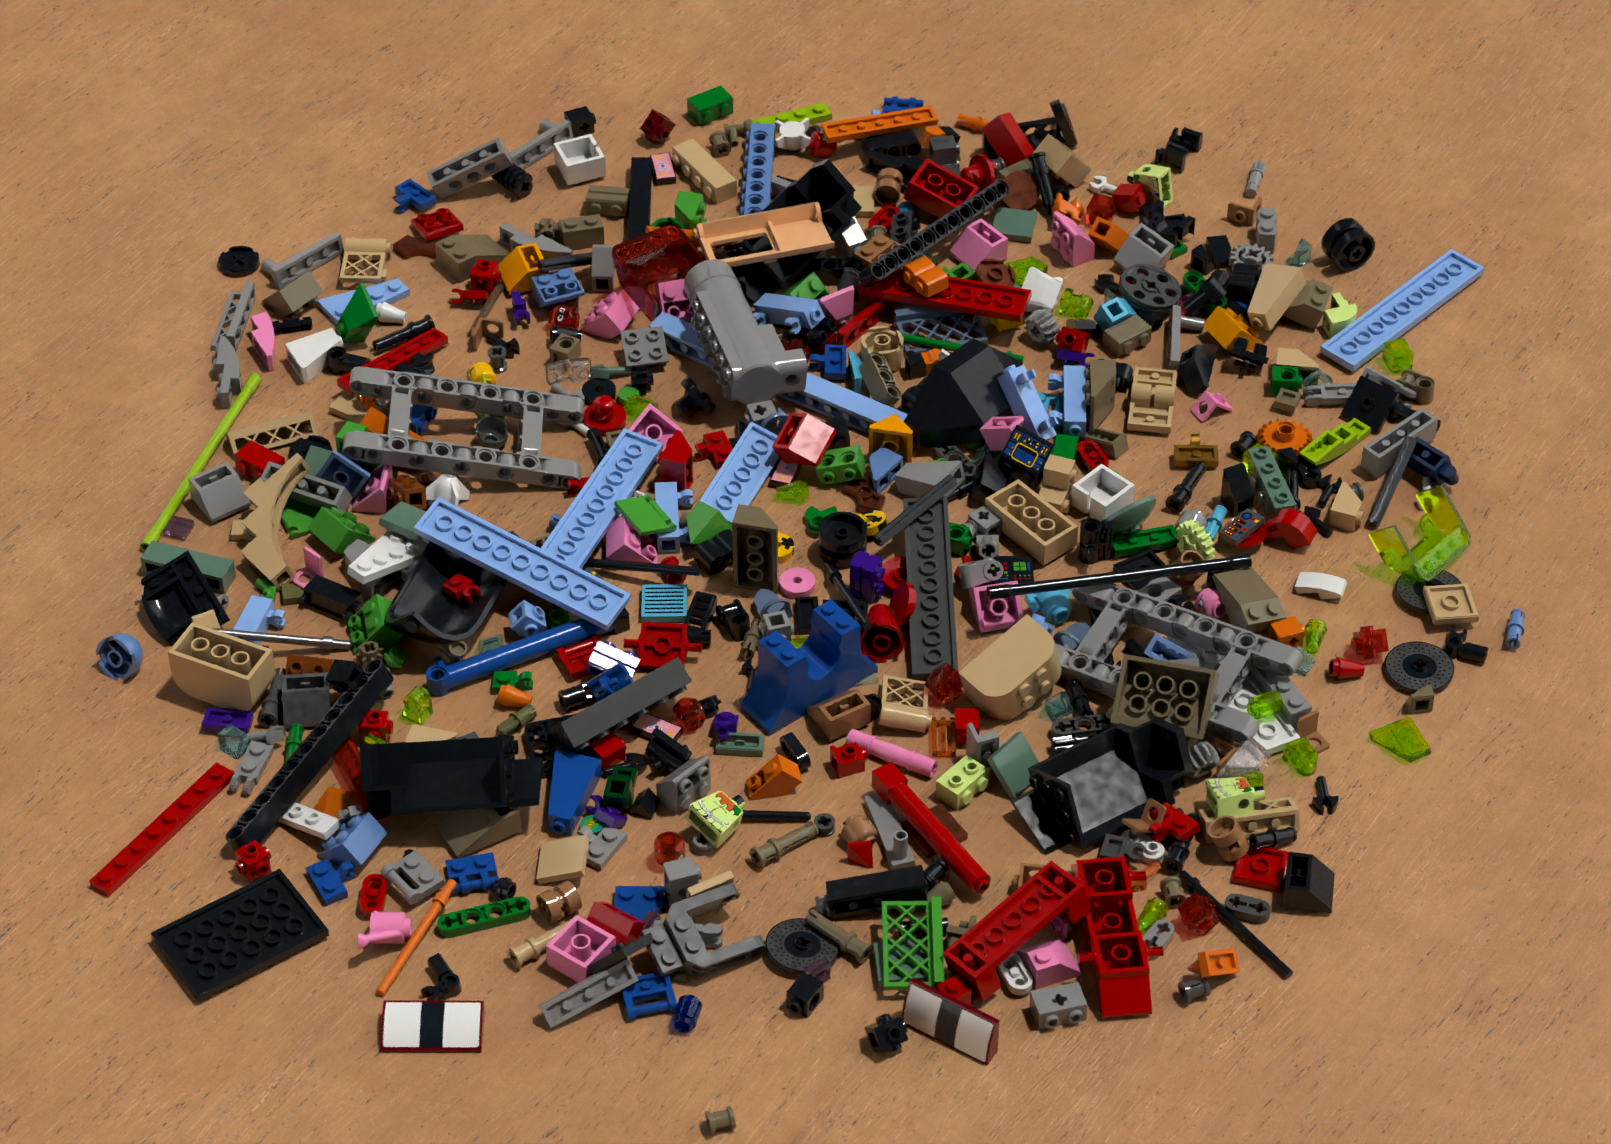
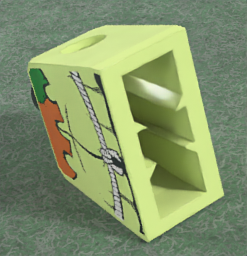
M1144 164L1135 172H1129L1127 181L1131 184L1142 185L1146 195V203L1152 205L1159 199L1164 202V207H1166L1173 201L1171 168Z
M1244 777L1206 779V801L1216 818L1226 815L1237 817L1250 814L1254 811V801L1265 800L1263 786L1250 787Z
M717 791L691 803L685 819L714 847L718 848L739 827L745 801L740 795H735L730 799L722 791Z

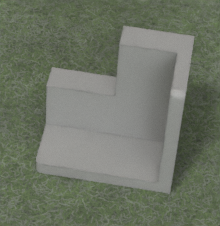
M967 724L966 755L987 767L988 772L992 771L993 769L987 759L1006 742L999 743V735L996 731L978 735L973 724Z

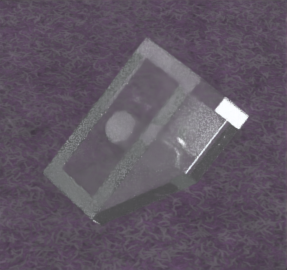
M1249 736L1216 776L1219 778L1244 777L1245 779H1251L1256 772L1261 775L1269 766V763L1266 761L1272 754L1254 738Z

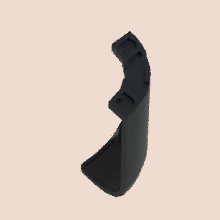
M509 531V533L519 537L514 531ZM430 541L386 612L385 621L403 634L426 643L448 644L469 638L481 626L508 580ZM460 573L473 580L474 585L480 588L482 596L472 595L473 602L467 603L464 597L457 600L445 593L442 584Z

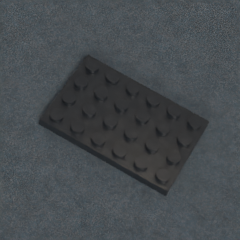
M281 869L151 932V938L199 1002L329 936L328 928Z

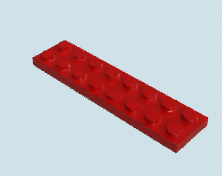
M902 268L897 269L872 287H865L861 283L858 288V295L1015 322H1021L1031 299V290L950 276H948L949 288L927 298L919 294L915 287L905 283L902 277Z

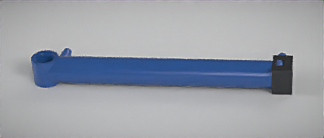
M624 607L607 631L580 618L450 665H446L441 656H436L434 658L436 665L426 670L428 693L434 697H442L447 695L451 688L493 674L494 671H502L555 652V649L561 647L564 649L589 640L592 636H600L611 631L615 635L630 630L629 613Z

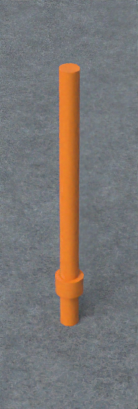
M449 879L441 892H437L432 899L433 904L377 987L376 993L378 995H385L439 911L444 909L449 902V896L457 885L453 879Z

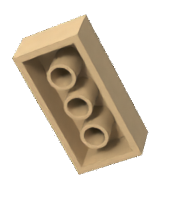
M1019 479L985 498V505L1002 518V532L1042 565L1049 563L1077 546L1078 526Z

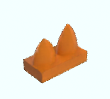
M1235 948L1197 953L1198 959L1188 967L1189 971L1200 973L1202 978L1240 972Z

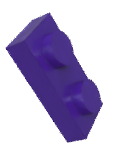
M207 707L202 721V729L204 731L247 734L254 719L253 712Z

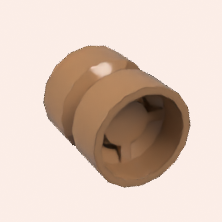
M884 168L879 171L874 189V198L879 204L891 206L898 202L903 183V176L898 170Z
M1186 550L1171 565L1205 561V559L1196 551ZM1205 572L1168 576L1167 578L1180 586L1183 591L1189 589Z
M1221 816L1209 825L1208 834L1216 845V849L1222 859L1235 861L1247 853L1249 842L1233 816Z
M565 881L555 886L554 891L547 890L536 897L540 913L549 924L562 919L564 913L570 915L582 908L578 891L570 881Z

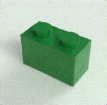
M720 85L687 98V114L699 126L733 114V97Z

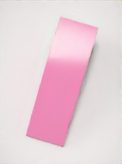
M267 312L251 316L253 330L251 331L253 348L269 372L274 370L276 363V343L271 319Z

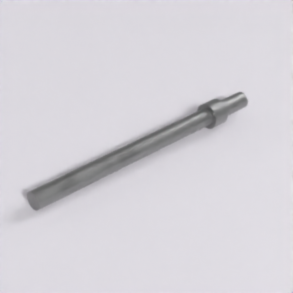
M212 628L234 637H243V640L321 647L322 650H331L332 648L350 650L351 643L349 640L333 639L331 636L317 638Z

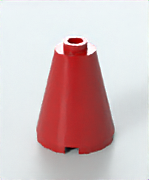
M876 604L870 608L867 615L871 622V628L868 630L862 628L860 646L863 655H866L870 660L874 662H887V659L892 657L895 659L903 651L904 635L890 608L884 604Z

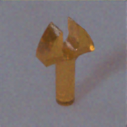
M1155 861L1141 870L1146 871V879L1163 868L1162 863ZM1133 882L1131 885L1132 891L1146 890L1147 882Z

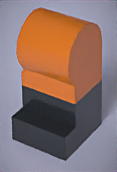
M927 126L919 143L929 149V138L953 135L955 142L958 143L961 136L950 126Z
M931 349L926 353L915 354L913 350L906 351L905 369L910 380L928 376L933 366L940 361L937 355L941 350Z

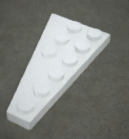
M387 531L348 566L347 574L360 583L365 584L406 568L419 559L430 541L423 537L418 541H411L399 533Z

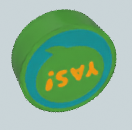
M588 815L581 820L580 828L586 826L597 836L604 828V822L594 817V815Z

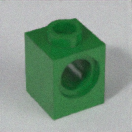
M1272 366L1271 396H1277L1281 388L1295 392L1298 389H1302V376H1298V367Z
M949 522L951 555L963 557L966 549L970 550L973 538L970 537V527Z

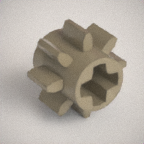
M541 218L540 223H535V238L541 234L554 240V237H559V223H554L552 218Z
M367 641L361 647H357V663H362L363 668L375 659H381L384 663L383 655L385 651L384 648H379L378 642Z

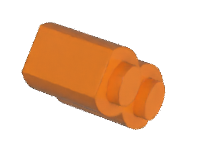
M926 256L903 266L902 277L905 283L915 287L916 291L924 297L928 298L949 288L946 272L942 268L935 266Z

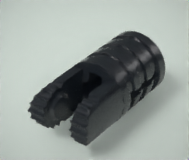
M586 682L576 687L558 691V699L564 711L597 700L593 693L586 695L585 691L589 690Z

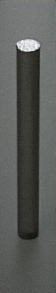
M500 280V283H497L467 332L468 337L471 338L472 328L476 327L479 318H486L505 288L503 280Z

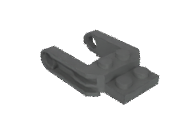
M733 883L671 904L664 923L641 931V937L651 933L654 939L653 943L647 945L646 948L661 977L684 969L687 970L688 974L699 978L754 958L766 950L762 937L758 935L709 953L706 951V946L692 918L716 910L720 905L726 904L735 898L738 899L740 894Z

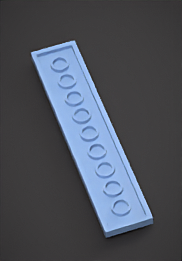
M1450 249L1356 319L1352 324L1321 345L1320 353L1354 372L1484 273V267Z
M624 428L541 549L582 569L620 513L614 502L629 499L663 450L664 443Z
M440 497L434 501L414 526L415 534L606 631L631 599L630 593Z

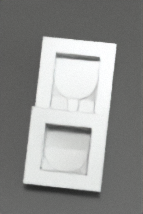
M1300 572L1295 584V590L1297 594L1319 593L1320 599L1342 598L1347 581L1343 578L1324 573Z

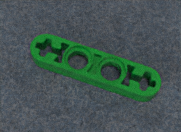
M519 896L441 915L437 920L438 933L444 938H453L526 920L531 914L530 901L525 897ZM494 911L502 913L500 917L494 918L490 916ZM470 917H476L479 919L475 923L466 922V920Z

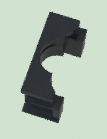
M1175 127L1169 137L1167 147L1156 150L1155 164L1168 163L1180 169V173L1185 170V160L1191 150L1195 152L1201 150L1203 133L1184 127L1180 136L1178 135L1179 128Z
M1157 199L1155 203L1145 208V216H1140L1139 224L1143 223L1173 244L1175 249L1177 247V240L1182 241L1183 237L1188 233L1194 235L1195 218L1189 215L1171 228L1163 218L1164 202Z

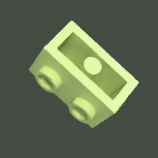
M964 756L936 780L935 797L956 811L959 810L964 804L967 805L978 792L985 790L989 782L988 768L970 756Z

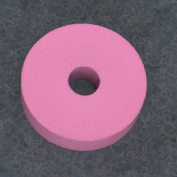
M790 568L780 576V591L786 597L795 599V597H808L815 590V576L805 568Z

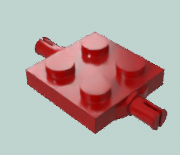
M642 621L638 640L624 639V648H633L638 651L640 659L638 668L658 669L679 657L685 668V658L688 652L702 653V643L688 642L687 624Z

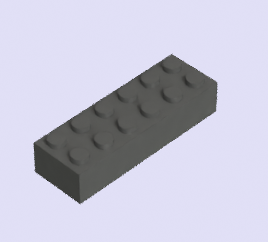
M679 657L561 722L549 731L559 749L576 753L590 745L588 740L593 742L608 735L607 729L613 732L629 723L627 718L631 722L647 713V707L649 710H652L668 701V699L670 700L686 691L687 687L685 685L692 682Z

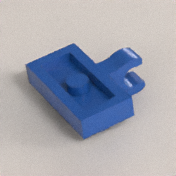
M411 179L395 186V194L398 195L395 202L400 204L395 210L399 213L406 212L411 204L423 211L437 203L436 195Z
M825 344V356L810 354V362H816L809 364L810 371H819L821 368H824V379H846V345Z
M328 858L306 867L309 879L326 906L348 897L343 882L353 880L356 877L353 872L354 867L350 861L342 863L336 871Z

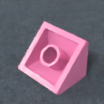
M380 464L369 472L371 474L356 495L352 507L354 512L386 514L389 504L387 488L390 487L389 480L393 479L392 466Z

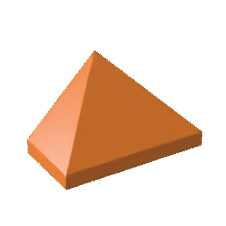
M329 786L313 809L338 818V810H345L349 806L361 803L352 792Z

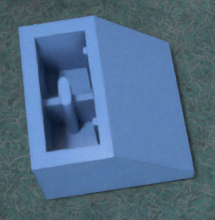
M571 267L531 277L532 294L539 309L579 299L585 295Z
M369 812L361 816L357 814L349 821H341L342 825L334 835L323 841L321 844L323 848L317 855L321 859L328 858L331 863L338 866L346 861H350L355 868L365 862L388 832Z

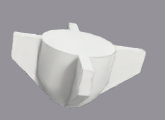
M805 118L801 122L790 121L786 123L776 120L775 126L780 137L775 139L776 146L790 151H796L809 146L811 138L806 136V131L810 125L809 119Z
M442 474L426 488V500H436L440 497L458 506L460 500H469L470 491L454 475Z

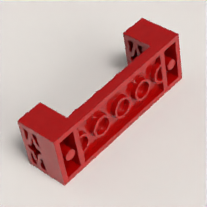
M1050 861L942 952L951 977L958 974L972 993L984 1002L1002 987L995 968L1057 915L1061 914L1072 924H1075L1092 910L1085 886L1053 861Z

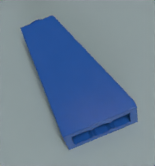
M556 749L548 809L550 831L572 836L590 800L589 797L593 794L602 776L601 759Z

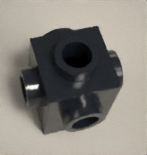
M889 1013L883 1014L875 1018V1023L864 1027L873 1051L884 1052L887 1050L892 1052L901 1048V1043L908 1040L906 1034L908 1029L903 1019H900V1016H890Z

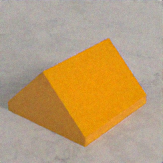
M896 414L869 426V457L883 446L903 456V465L912 463L913 431Z

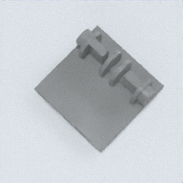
M662 326L620 331L625 355V366L632 369V367L649 365L651 367V364L664 365V363L669 362Z

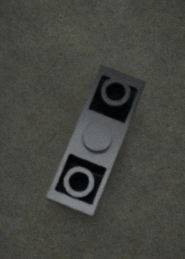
M1197 344L1181 354L1178 367L1188 394L1191 397L1198 393H1203L1209 386L1218 347L1216 344Z

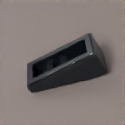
M696 591L684 624H687L691 630H707L716 612L717 596ZM691 624H693V625H698V626H701V628L695 627V626H690V625H691Z

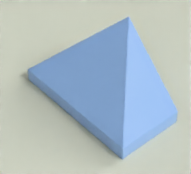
M1156 633L1144 650V654L1161 661L1195 658L1194 654Z

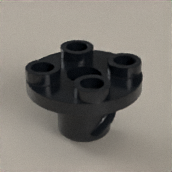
M689 376L681 382L685 392L684 396L676 402V407L682 415L690 418L696 411L703 408L709 413L714 411L716 405L711 401V397L703 389L700 391L696 387L697 384Z

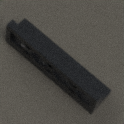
M1055 117L1017 123L1028 141L1030 134L1025 132L1029 128L1044 130L1048 125L1055 124L1054 130H1049L1048 132L1064 144L1060 134V127ZM982 132V150L990 160L998 158L997 153ZM1034 132L1031 133V135L1034 136L1036 139H1040V138L1036 137L1035 135H1033Z

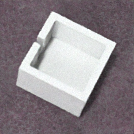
M592 134L554 143L555 164L567 185L606 176L605 156L597 146Z
M1100 464L1072 485L1071 505L1085 514L1090 512L1089 516L1091 518H1096L1101 522L1108 516L1134 502L1135 484Z

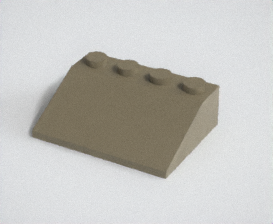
M1124 654L1110 723H1123L1136 728L1158 717L1184 728L1185 737L1203 740L1220 675L1213 669Z

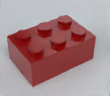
M926 158L909 181L903 198L941 218L976 195L979 187Z

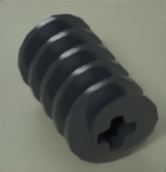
M512 162V166L491 175L493 179L519 198L527 197L532 191V176L514 162Z

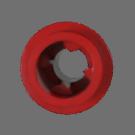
M1341 657L1331 659L1329 662V676L1334 677L1336 680L1363 677L1364 663Z

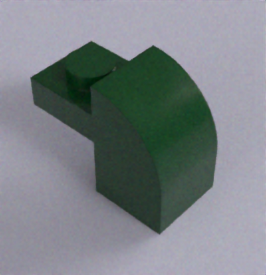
M614 765L612 776L608 775L603 794L606 807L611 805L630 810L634 801L638 768Z

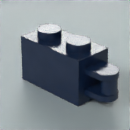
M1416 437V445L1407 466L1420 475L1429 477L1430 481L1438 486L1443 482L1448 485L1457 484L1459 477L1456 468L1452 466L1450 457Z

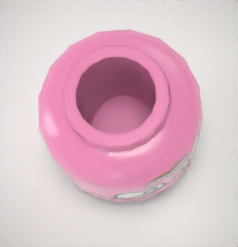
M1209 587L1198 594L1195 600V608L1198 613L1217 620L1226 615L1227 612L1218 590Z

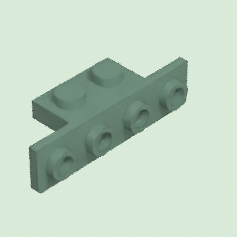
M1269 446L1248 449L1247 453L1254 466L1251 486L1253 490L1256 489L1259 504H1263L1266 513L1281 511L1284 508H1296V502Z

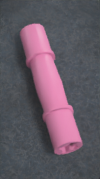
M851 729L847 736L846 745L857 742L859 748H865L868 756L872 754L887 762L892 761L896 765L906 767L907 771H913L932 778L937 771L938 760L919 754L917 751L911 752L895 744L879 740L875 735L871 736L855 729Z

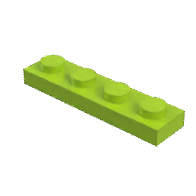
M824 102L752 120V123L775 124L776 120L783 123L790 121L801 122L808 118L809 124L813 125L832 120V113ZM775 126V134H777V133H779V132H778V130L776 129V126Z

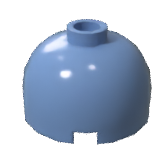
M117 633L107 636L98 643L96 655L99 654L101 660L98 662L100 668L106 675L115 680L118 677L124 680L132 676L141 667L143 661L141 645L134 637L128 634Z

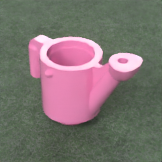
M371 912L370 933L366 935L358 934V949L365 947L368 943L375 945L405 944L406 938H410L412 935V919L406 918L405 912Z

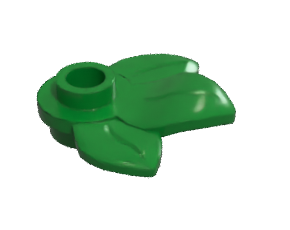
M810 506L805 512V518L808 521V531L818 535L819 523L825 516L838 512L836 506L822 511Z

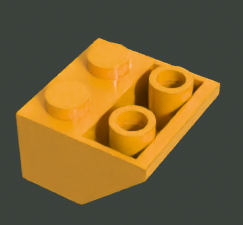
M537 243L516 246L498 265L499 271H501V279L509 295H511L512 291H520V293L531 291V277L548 273V271L541 272L538 269V261L544 258Z
M1218 306L1202 324L1227 351L1233 346L1238 337L1249 340L1246 351L1253 350L1256 343L1264 344L1259 338L1260 333L1253 329V327L1249 328L1247 325L1249 323L1248 320L1240 314L1237 316L1230 308L1225 310Z

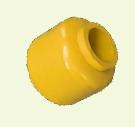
M475 363L467 371L466 377L468 381L482 383L481 376L484 375L488 384L496 385L497 383L493 368L488 363Z

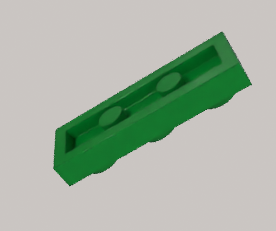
M1168 525L1140 530L1130 535L1129 533L1113 535L1112 551L1115 557L1142 553L1149 549L1154 551L1176 547L1179 540L1175 537L1177 532L1174 526Z

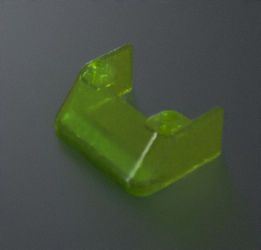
M1443 484L1415 494L1426 514L1419 521V527L1424 538L1413 548L1409 549L1396 525L1368 534L1388 568L1418 582L1432 580L1471 544L1470 532Z

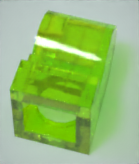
M1065 288L1060 298L1059 315L1085 319L1088 317L1094 301L1086 294L1077 295L1074 294V289Z
M415 686L403 700L405 707L402 709V717L416 724L422 725L433 713L431 695L422 686Z
M1305 736L1284 744L1282 758L1287 764L1293 762L1296 765V771L1302 776H1312L1315 774L1318 754Z

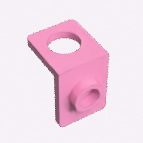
M1204 391L1191 408V411L1200 421L1205 422L1216 406L1232 412L1233 408L1220 393L1213 394ZM1206 402L1208 408L1205 413L1201 414L1199 411L1200 405Z
M308 547L303 548L306 567L296 573V577L291 581L302 590H304L303 588L309 582H300V577L310 576L313 578L316 574L324 577L321 556Z

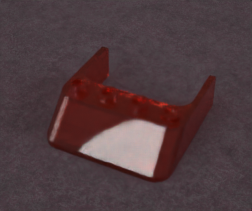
M666 225L617 244L611 252L621 287L650 321L655 320L659 303L645 286L679 272L690 271L698 263L706 261L703 254L676 225Z

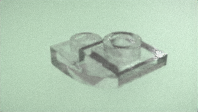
M571 358L545 365L546 382L551 386L566 379H570L572 383L588 378L592 376L591 360L589 358Z

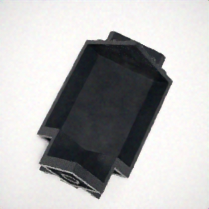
M827 159L816 163L799 180L792 182L761 212L819 202L822 222L833 241L852 223L850 219L862 207L851 195L855 191L853 186L834 164ZM765 236L730 242L724 247L729 258L772 250L768 238ZM821 251L779 258L777 262L764 264L763 261L736 266L731 269L738 280L746 283L747 299L755 303L765 293L773 294L776 290L783 289Z
M1158 717L1136 728L1119 723L1029 767V783L1033 790L1010 800V802L1045 855L1068 844L1083 850L1105 839L1106 834L1113 835L1127 828L1128 826L1121 822L1122 818L1141 819L1149 798L1162 805L1165 802L1170 805L1175 804L1173 792L1184 787L1183 776L1194 771L1184 728ZM1152 807L1150 813L1156 810L1157 808Z
M498 735V737L359 744L362 792H367V808L372 816L539 805L543 758L515 759L519 748L518 741L514 740V736Z

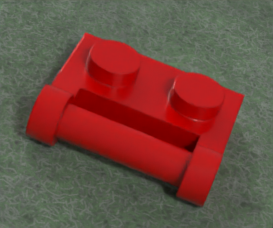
M598 635L565 649L562 647L555 649L557 660L562 663L572 680L590 674L585 669L598 640L602 642Z

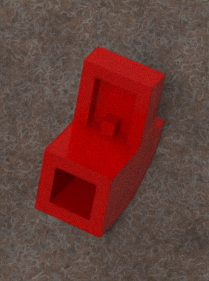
M1284 508L1281 509L1277 518H1271L1266 522L1267 536L1265 541L1284 537L1290 547L1296 549L1310 545L1318 530L1302 512Z

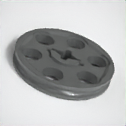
M1136 264L1129 266L1123 271L1119 280V290L1124 299L1134 307L1145 312L1157 314L1169 312L1173 305L1178 304L1181 297V288L1176 279L1163 269L1152 265ZM1158 279H1162L1166 283L1160 282ZM1126 281H1131V282H1133L1134 284H1133V285H1132V284H1129V283H1127ZM1166 293H1170V294H1172L1174 297H1170V296H1168ZM1134 295H1139L1142 299L1136 298ZM1154 301H1158V302H1160L1162 305H1158V304H1156Z

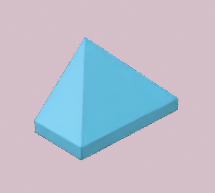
M850 350L848 351L849 373L854 392L860 394L867 387L859 371V366L863 362Z

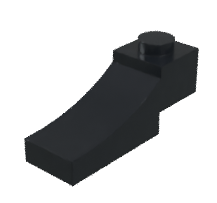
M871 149L866 153L867 170L878 174L884 168H894L908 182L925 161L915 156L897 157Z

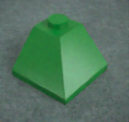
M364 283L359 284L335 326L336 334L342 337L343 344L364 342L378 319L377 312Z

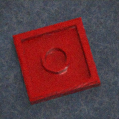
M1249 844L1247 853L1240 859H1237L1232 883L1280 893L1287 865L1288 851L1267 847L1252 849Z

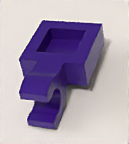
M512 291V308L515 324L518 326L519 320H526L527 324H530V313L527 311L525 298L521 299L520 291Z
M1058 350L1057 358L1062 359L1061 363L1074 365V361H1079L1085 368L1090 367L1086 363V358L1095 357L1093 353H1078L1066 350Z
M731 712L715 714L713 731L719 732L718 739H728L729 732H737L739 715H733Z
M590 795L589 798L595 801V807L586 806L585 810L588 813H593L594 817L610 827H625L628 818L621 814L620 809L611 805L605 807L601 796Z

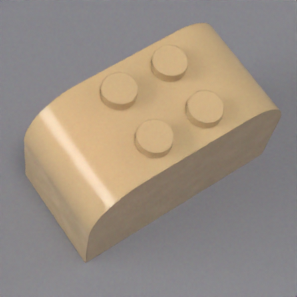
M1026 614L958 673L966 697L991 718L1005 721L1017 717L1025 709L1032 707L1039 697L1047 694L1059 680L1062 668L1053 637Z
M194 622L189 625L168 651L171 674L176 685L191 697L225 709L250 711L276 676L272 649Z

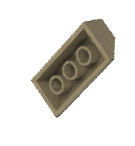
M738 504L732 522L734 587L754 591L768 589L778 594V526L760 507Z

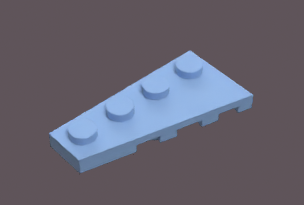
M399 278L366 287L375 310L378 303L386 302L391 305L410 296V289ZM356 290L317 300V306L337 324Z

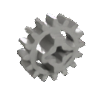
M1249 242L1246 243V246L1239 243L1238 247L1234 246L1233 250L1230 251L1228 264L1232 266V271L1236 263L1263 264V270L1266 263L1274 264V257L1270 256V251H1264V246L1259 248L1256 243L1254 246H1251Z

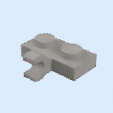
M607 824L597 836L586 826H582L577 831V834L587 835L589 838L586 864L599 871L605 867L627 841L626 833Z

